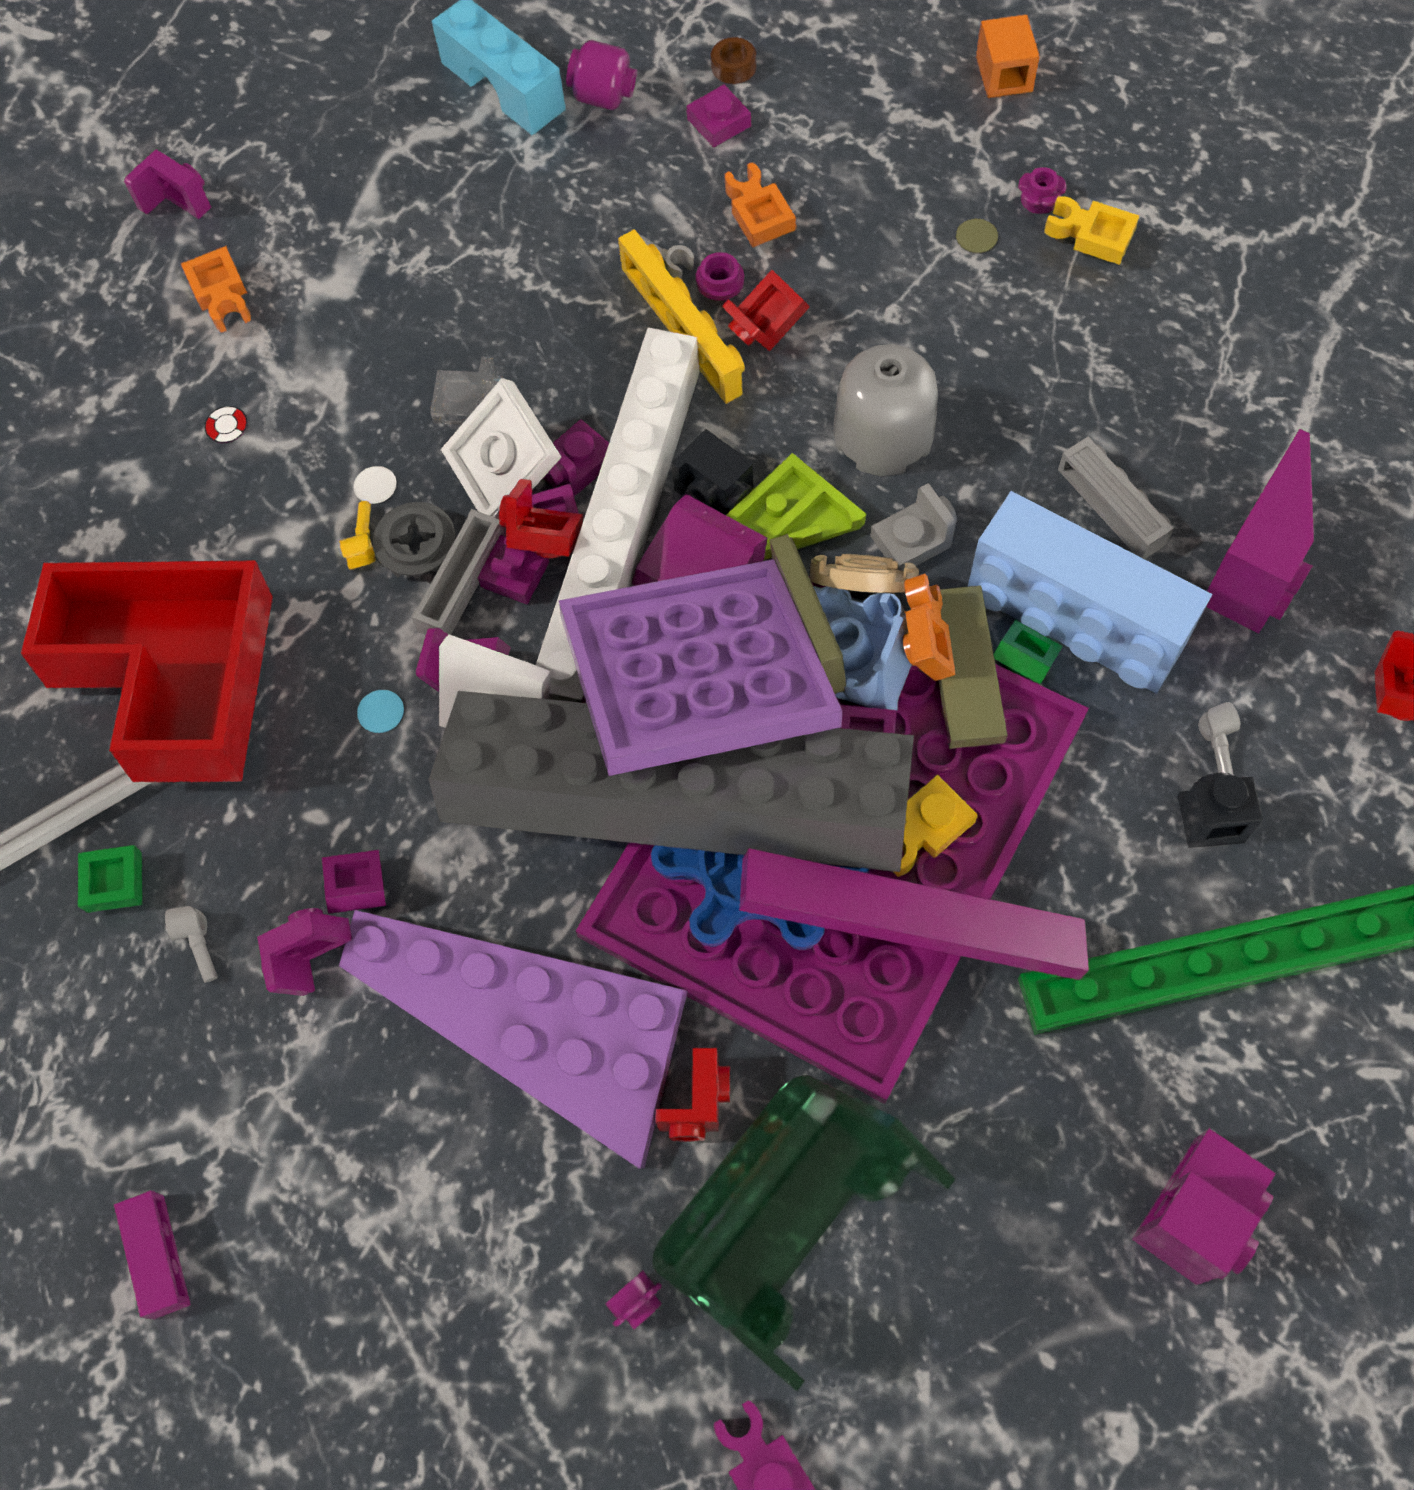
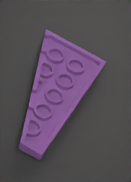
M354 910L350 925L353 940L345 943L339 964L341 968L639 1169L645 1168L656 1123V1110L660 1107L688 991Z

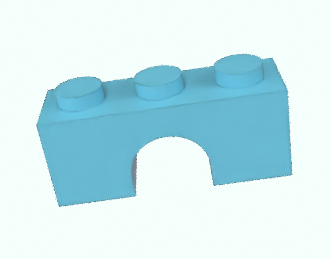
M459 0L432 20L442 64L471 87L486 76L499 97L501 111L528 133L534 135L566 110L559 67L474 1Z

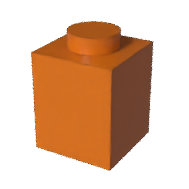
M1027 14L981 21L976 59L987 98L1033 92L1040 56Z

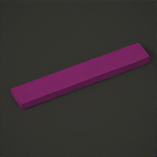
M750 848L743 858L739 911L1080 980L1089 971L1085 919Z

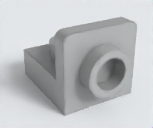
M927 483L918 488L916 503L871 526L870 537L882 554L887 558H893V561L898 563V570L904 571L905 563L910 562L917 566L951 548L957 516L950 501L944 496L938 497L930 484Z

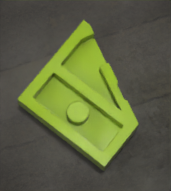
M792 453L726 516L767 537L764 560L772 558L771 539L788 534L789 538L792 537L796 548L800 549L860 529L865 524L867 514Z

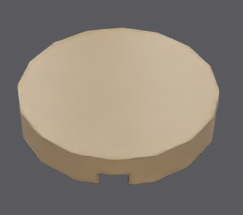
M842 554V556L835 557V564H826L827 556L818 555L811 559L809 578L811 582L837 589L860 592L901 593L905 592V580L918 576L919 569L909 562L905 563L904 571L898 570V563L893 561V558L857 554Z

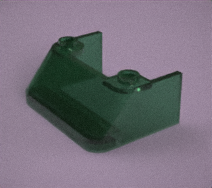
M798 1076L787 1082L775 1094L662 1236L654 1250L652 1265L662 1278L745 1350L795 1391H798L805 1380L774 1353L775 1349L786 1340L793 1320L792 1305L779 1291L853 1194L870 1202L890 1197L900 1189L905 1177L911 1170L946 1189H949L955 1178L896 1117L812 1076Z

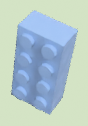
M1010 491L978 540L968 587L982 586L985 608L992 611H1002L1038 633L1049 636L1068 646L1071 652L1078 658L1087 662H1098L1118 673L1119 677L1127 684L1140 689L1146 688L1156 694L1182 653L1213 595Z

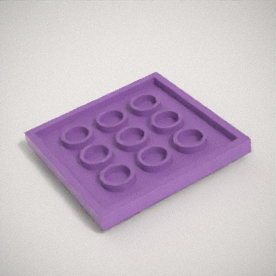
M774 559L559 600L561 620L609 776L841 728L842 709Z

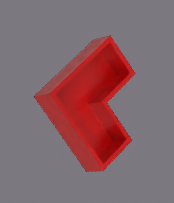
M256 560L43 563L21 655L46 688L122 687L109 751L132 782L242 781L273 596Z

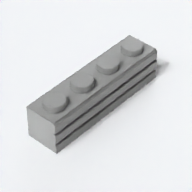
M1088 436L1063 452L1058 471L1135 555L1146 559L1157 552V550L1166 546L1174 529L1169 519L1164 514L1159 513L1150 503L1147 495L1143 491L1138 490L1129 481L1125 471L1117 467L1107 457L1103 447L1098 444L1096 445Z
M471 509L468 518L418 608L411 617L419 633L426 635L427 629L440 628L445 633L452 634L479 585L477 577L500 535L505 536L499 519Z

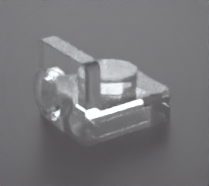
M481 357L479 372L437 370L430 410L434 423L462 425L501 378L504 379L503 376H497L492 357Z

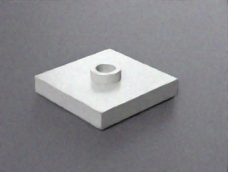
M503 378L499 380L441 449L477 511L499 519V509L503 496L509 495L520 479L531 480L533 489L561 458V455L515 383Z
M448 634L439 646V726L446 728L458 691L549 699L551 671Z

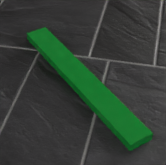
M1414 884L1088 958L1089 971L1080 980L1037 971L1021 973L1018 977V982L1034 1035L1414 948Z

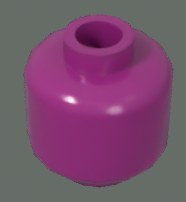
M588 40L580 50L574 48L571 53L567 68L566 86L572 88L574 98L581 103L607 110H615L621 104L623 97H632L636 85L637 69L630 68V57L625 49Z

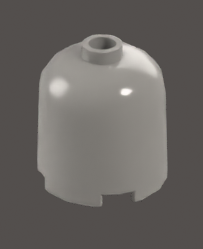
M886 344L876 345L858 353L846 365L838 387L833 431L837 449L843 451L847 457L855 461L856 469L877 476L899 475L906 472V466L929 454L936 428L938 389L935 372L927 360L910 348Z

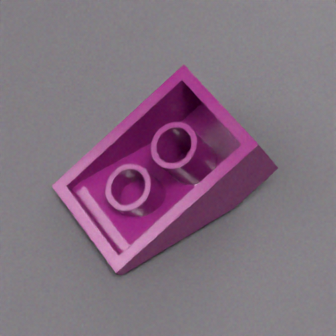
M1302 429L1298 430L1228 549L1207 592L1213 594L1206 606L1207 608L1258 634L1269 616L1280 621L1313 566L1303 561L1314 541L1309 432Z

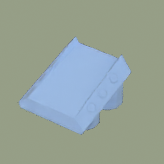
M813 586L843 655L846 686L844 687L845 691L835 694L836 698L868 708L898 710V699L911 668V663L908 661L903 647V635L908 633L905 610L900 600L894 594L876 593L863 601L853 598L848 590L827 586L823 588Z

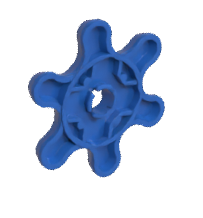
M657 845L653 847L651 852L652 865L661 876L670 880H693L704 886L706 891L705 898L690 916V930L693 936L703 945L708 947L722 945L730 937L737 925L753 919L767 920L778 926L782 937L791 947L797 950L812 948L824 935L825 928L739 911L742 863L745 855ZM826 864L864 873H868L870 870L869 868Z

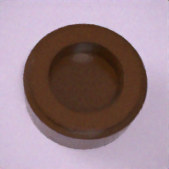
M739 37L726 38L716 43L712 48L711 70L719 81L727 84H740L749 80L755 74L757 68L756 49L746 39Z

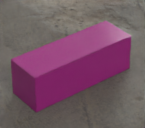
M150 1190L114 1204L140 1317L154 1320L190 1306L164 1195Z

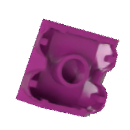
M686 494L673 506L638 563L632 584L637 586L764 561L767 537Z

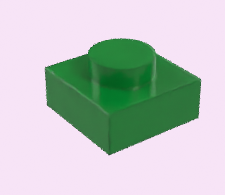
M1015 620L997 647L994 659L1001 662L1007 670L1041 684L1063 646Z
M135 845L78 853L79 908L86 913L143 905L142 852Z

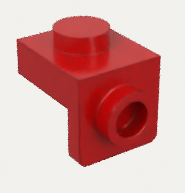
M773 270L764 277L739 307L729 299L722 305L734 318L728 327L748 346L757 340L768 351L772 350L810 308Z
M520 479L509 495H504L501 500L499 523L501 527H506V548L532 551L544 558L569 557L576 545L583 524V514L532 507V481Z
M1397 630L1392 633L1375 670L1377 712L1390 715L1402 721H1414V634Z
M693 1048L692 1109L656 1110L658 1130L669 1132L670 1140L697 1142L705 1140V1132H719V1103H730V1066H719L717 1048Z

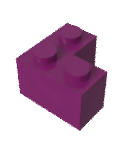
M1209 1128L1193 1140L1132 1240L1196 1285L1216 1278L1222 1280L1229 1274L1230 1270L1238 1275L1247 1266L1259 1245V1241L1251 1237L1272 1203L1273 1195L1267 1192L1266 1189L1276 1173Z

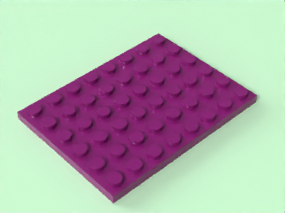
M811 582L813 586L820 587V588L826 587V586H822V585H819V584H817V583ZM995 664L1008 735L1006 742L949 749L938 680L934 681L917 666L911 665L898 699L894 733L914 735L908 800L935 776L939 775L978 816L976 822L935 858L923 847L917 851L914 866L906 874L897 877L893 871L870 869L868 874L991 899L1089 708ZM837 698L839 705L865 707ZM628 843L577 927L576 934L578 938L666 986L688 991V998L879 1102L886 1104L961 956L825 928L824 935L815 946L807 950H797L791 947L782 937L778 926L762 919L747 920L737 925L730 937L722 945L716 947L705 946L693 936L690 930V916L705 898L706 891L704 886L693 880H670L664 878L652 865L651 852L655 845Z

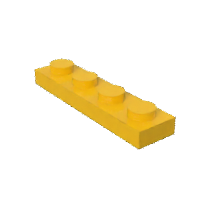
M635 229L619 237L622 270L670 332L697 337L699 370L724 403L727 404L741 396L742 372L745 371V366L737 349L731 344L726 346L718 336L716 325L711 316L705 310L698 311L691 302V296L685 283L680 277L676 276L673 278L665 268L662 255L654 244L647 245Z

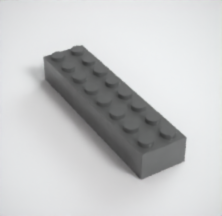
M458 691L429 777V783L440 822L745 855L750 848L816 863L900 872L914 735L836 728L609 776L587 703Z

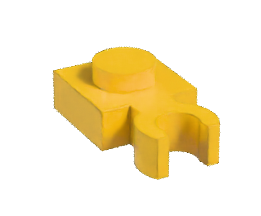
M1058 196L1053 214L1064 217V219L1049 215L1044 233L1056 239L1074 237L1076 241L1073 250L1120 265L1135 232L1140 215L1094 200L1089 211L1081 209L1075 200L1065 196Z
M939 775L935 776L907 800L902 849L905 855L901 859L900 872L893 871L897 877L906 874L912 869L915 864L917 851L923 847L935 858L976 822L978 814Z

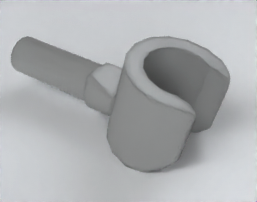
M640 235L647 245L652 243L657 247L664 260L666 270L673 278L676 276L682 278V270L675 264H681L687 270H693L694 255L688 247L675 245L666 250Z
M1230 702L1210 708L1208 712L1201 716L1198 727L1202 736L1207 741H1211L1218 773L1225 772L1234 775L1228 749L1229 744L1225 735L1239 731L1241 723L1236 708Z
M190 906L168 909L165 913V923L170 939L174 941L188 938L204 983L217 979L218 976L204 937L207 932V919L205 915Z

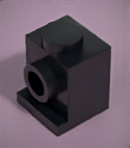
M707 429L671 462L674 490L681 496L688 490L694 499L709 507H713L724 515H727L754 489L753 463Z
M1225 772L1213 773L1201 777L1194 783L1190 791H1181L1177 795L1188 848L1245 843L1263 821L1253 777L1239 778Z

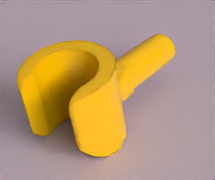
M360 501L358 503L356 536L339 540L341 552L347 560L349 570L372 564L376 560L370 539L371 504L368 501Z

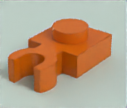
M753 162L747 164L748 181L746 182L735 180L730 171L725 173V190L729 198L732 199V214L752 247L796 230V216L776 184L773 183L763 188L761 187V171Z
M226 246L181 263L201 310L208 309L209 315L219 332L227 331L223 319L230 312L240 313L245 323L251 321L250 312L244 299L241 297L247 291Z
M926 574L905 580V594L911 610L905 612L908 633L903 635V647L908 661L911 665L917 666L934 681L956 675L949 626L942 620L941 616L943 602L940 587L937 584L929 587V580Z

